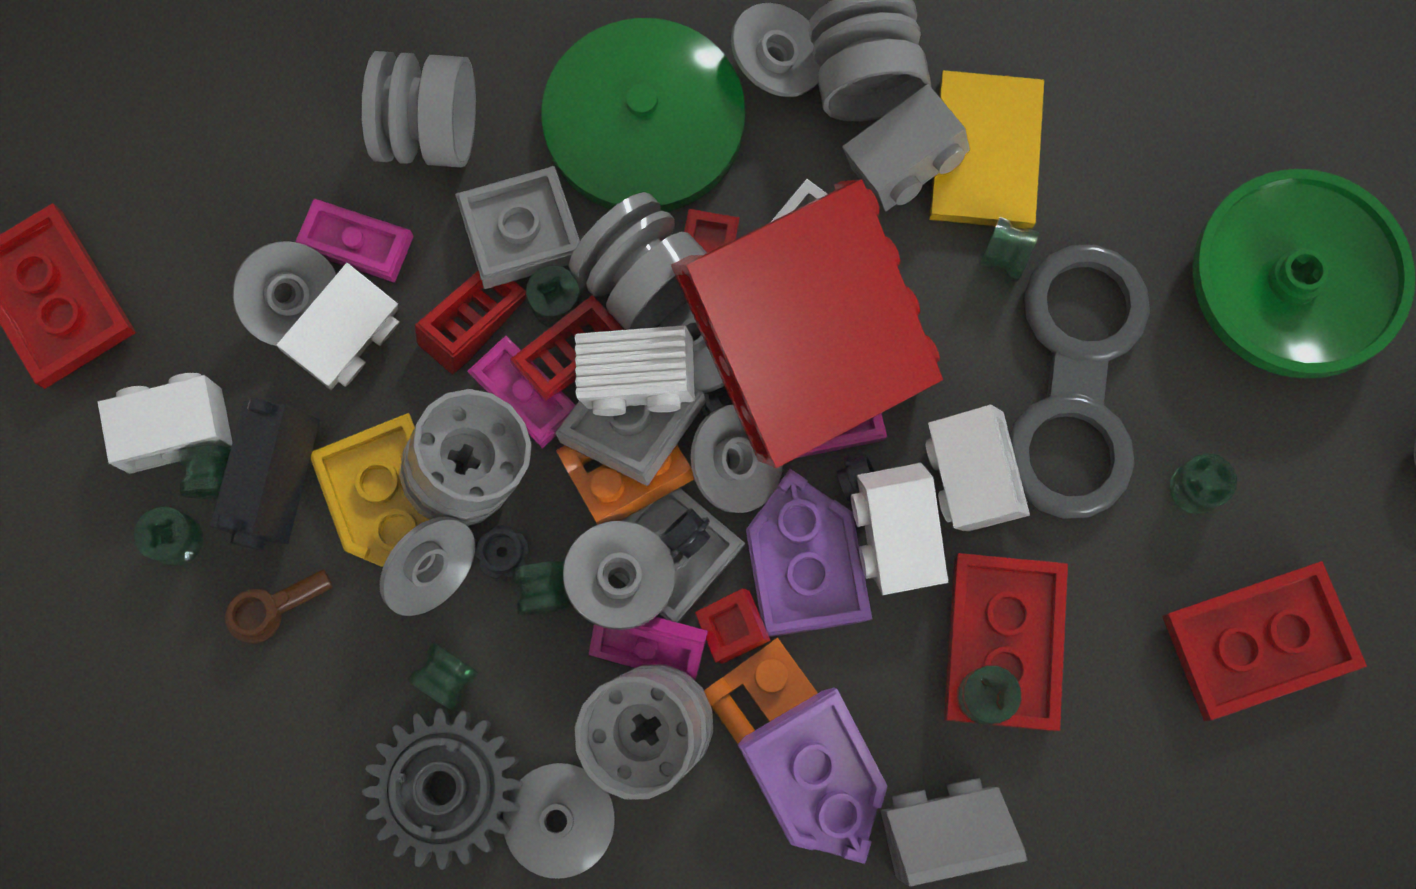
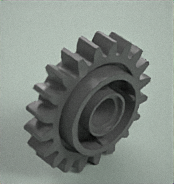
M446 709L436 710L432 726L423 714H414V732L411 733L401 725L392 727L394 736L398 741L397 746L378 743L376 748L386 758L385 764L367 765L365 769L371 775L379 778V784L362 790V795L378 798L380 802L378 807L373 808L366 814V818L368 820L383 818L386 820V825L380 830L376 838L378 841H382L397 835L399 841L395 846L393 854L397 858L404 856L414 847L416 849V867L425 866L433 852L436 854V862L440 870L450 867L453 851L457 853L459 860L464 865L473 862L472 844L475 843L479 849L486 853L492 851L494 845L488 834L489 830L491 829L500 834L508 833L510 828L501 819L500 814L502 811H519L520 805L506 797V792L523 786V781L507 778L505 774L508 769H511L519 762L518 757H499V751L504 748L508 739L505 736H499L488 742L486 737L490 731L491 723L487 720L479 722L471 731V716L466 711H460L453 725L450 724V717ZM443 771L449 773L456 783L455 795L445 805L438 803L431 794L432 780Z

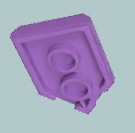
M789 469L776 490L746 529L760 616L769 637L872 620L853 512L835 499L833 501L809 484L805 478Z
M834 687L817 693L748 734L739 742L738 747L791 845L812 851L815 849L839 855L844 859L865 864L872 842L869 840L877 809L882 807L888 786L838 689Z

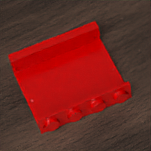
M862 179L834 184L835 191L705 255H689L671 264L757 460L774 468L792 461L943 380L937 362L940 361L938 349L932 339L924 333L918 318L920 305L917 297L904 284L898 269L900 265L898 250L892 240L885 236L877 217L880 213L878 201L872 190L866 189Z

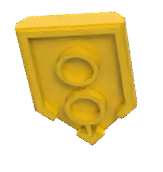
M409 413L314 450L310 458L344 551L381 567L384 566L396 544L409 531L421 523L430 520L418 513L406 498L399 477L402 452L415 428Z

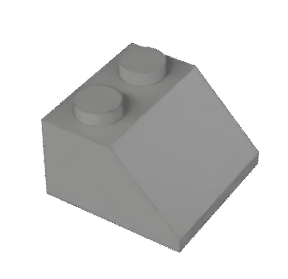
M980 778L948 784L949 795L927 800L925 790L896 795L892 797L894 807L880 810L895 877L909 887L1027 861L1024 846L999 787L982 788Z

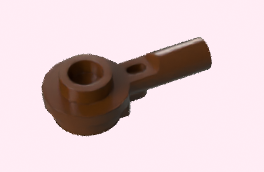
M323 569L272 595L265 590L259 589L242 591L232 598L226 608V627L234 638L243 643L257 644L264 642L276 633L283 613L333 589V584L327 572Z

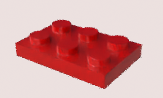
M54 203L0 234V325L36 385L44 389L48 388L136 333L64 213Z
M957 553L954 556L944 721L1060 731L1068 563Z
M1323 561L1162 616L1204 721H1211L1367 667Z

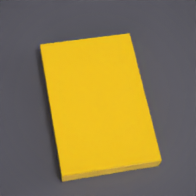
M942 71L939 97L965 127L970 151L965 154L963 161L955 169L946 174L938 173L932 178L929 220L1033 229L1036 223L1044 79Z

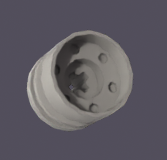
M832 0L820 7L810 18L809 35L814 45L813 57L820 66L818 84L823 110L830 117L842 121L880 119L925 85L929 84L931 86L926 56L919 46L921 31L916 23L917 11L913 0Z
M374 51L368 60L362 90L363 136L368 155L371 159L377 162H389L395 157L399 163H411L420 145L422 157L427 165L466 166L472 149L476 118L475 79L469 58L429 55L424 63L421 74L419 62L414 53H400L398 58H396L393 52Z
M646 192L628 197L601 217L583 236L573 251L569 262L571 273L579 281L587 282L588 291L593 296L603 297L610 294L606 303L607 311L625 330L655 328L671 312L682 306L686 302V298L671 264L689 255L707 254L689 233L681 231L671 235L675 227L674 218L670 213L661 211L660 203L651 194Z
M472 389L446 393L427 406L402 452L399 477L404 495L417 512L428 519L446 516L459 519L467 526L482 523L500 509L529 467L531 441L526 424L509 403L492 393ZM454 461H460L464 464V475L454 472L456 468Z
M666 664L641 665L599 686L583 703L575 725L576 753L585 773L603 791L623 799H650L670 790L706 754L713 734L712 708L703 688L686 672ZM656 716L661 726L649 734L645 730L644 724Z

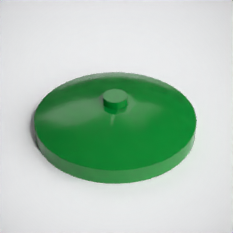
M633 18L602 26L585 35L565 52L553 69L543 94L541 119L543 133L553 163L567 183L582 196L599 206L611 210L628 197L646 192L651 194L660 203L661 211L669 212L700 199L711 191L728 173L738 155L744 135L745 101L740 80L734 67L724 53L708 38L676 22L655 18Z
M1287 169L1266 173L1242 184L1231 192L1214 210L1203 226L1196 243L1193 257V282L1196 297L1205 319L1220 340L1234 353L1254 366L1268 372L1293 378L1312 379L1333 376L1351 370L1375 356L1394 339L1406 321L1412 306L1415 292V266L1409 243L1402 228L1390 211L1375 196L1350 180L1331 173L1311 169Z

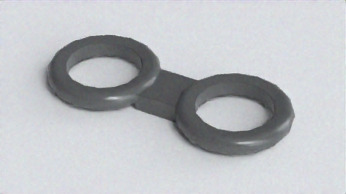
M1095 244L1070 245L1048 255L1031 273L1024 293L1026 320L1036 339L1051 351L1052 355L1047 398L1030 405L1014 422L1009 436L1026 500L1039 511L1062 519L1089 518L1111 508L1127 490L1135 465L1132 439L1121 419L1104 405L1108 362L1126 354L1143 336L1150 314L1148 288L1137 268L1116 251ZM1090 267L1105 272L1116 281L1125 296L1127 313L1122 328L1115 335L1102 341H1082L1064 333L1055 325L1048 311L1047 293L1050 284L1058 274L1072 268ZM1056 417H1075L1089 422L1102 434L1109 447L1111 465L1106 480L1097 490L1084 496H1065L1051 491L1038 480L1030 464L1029 446L1034 432L1041 424Z

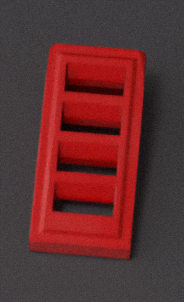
M478 270L415 324L418 345L448 372L455 374L477 353L527 298V291L515 281L490 287L503 298L502 301L496 303L482 291L484 286ZM474 301L487 314L482 317L468 304ZM459 316L471 328L465 331L453 320ZM442 332L446 333L455 342L452 343L442 334Z
M593 295L510 359V363L544 401H547L576 380V352L566 341L567 338L570 336L575 338L576 334L585 333L582 328L587 325L594 332L624 330ZM555 346L571 362L565 369L549 352ZM540 357L556 376L547 381L531 362Z

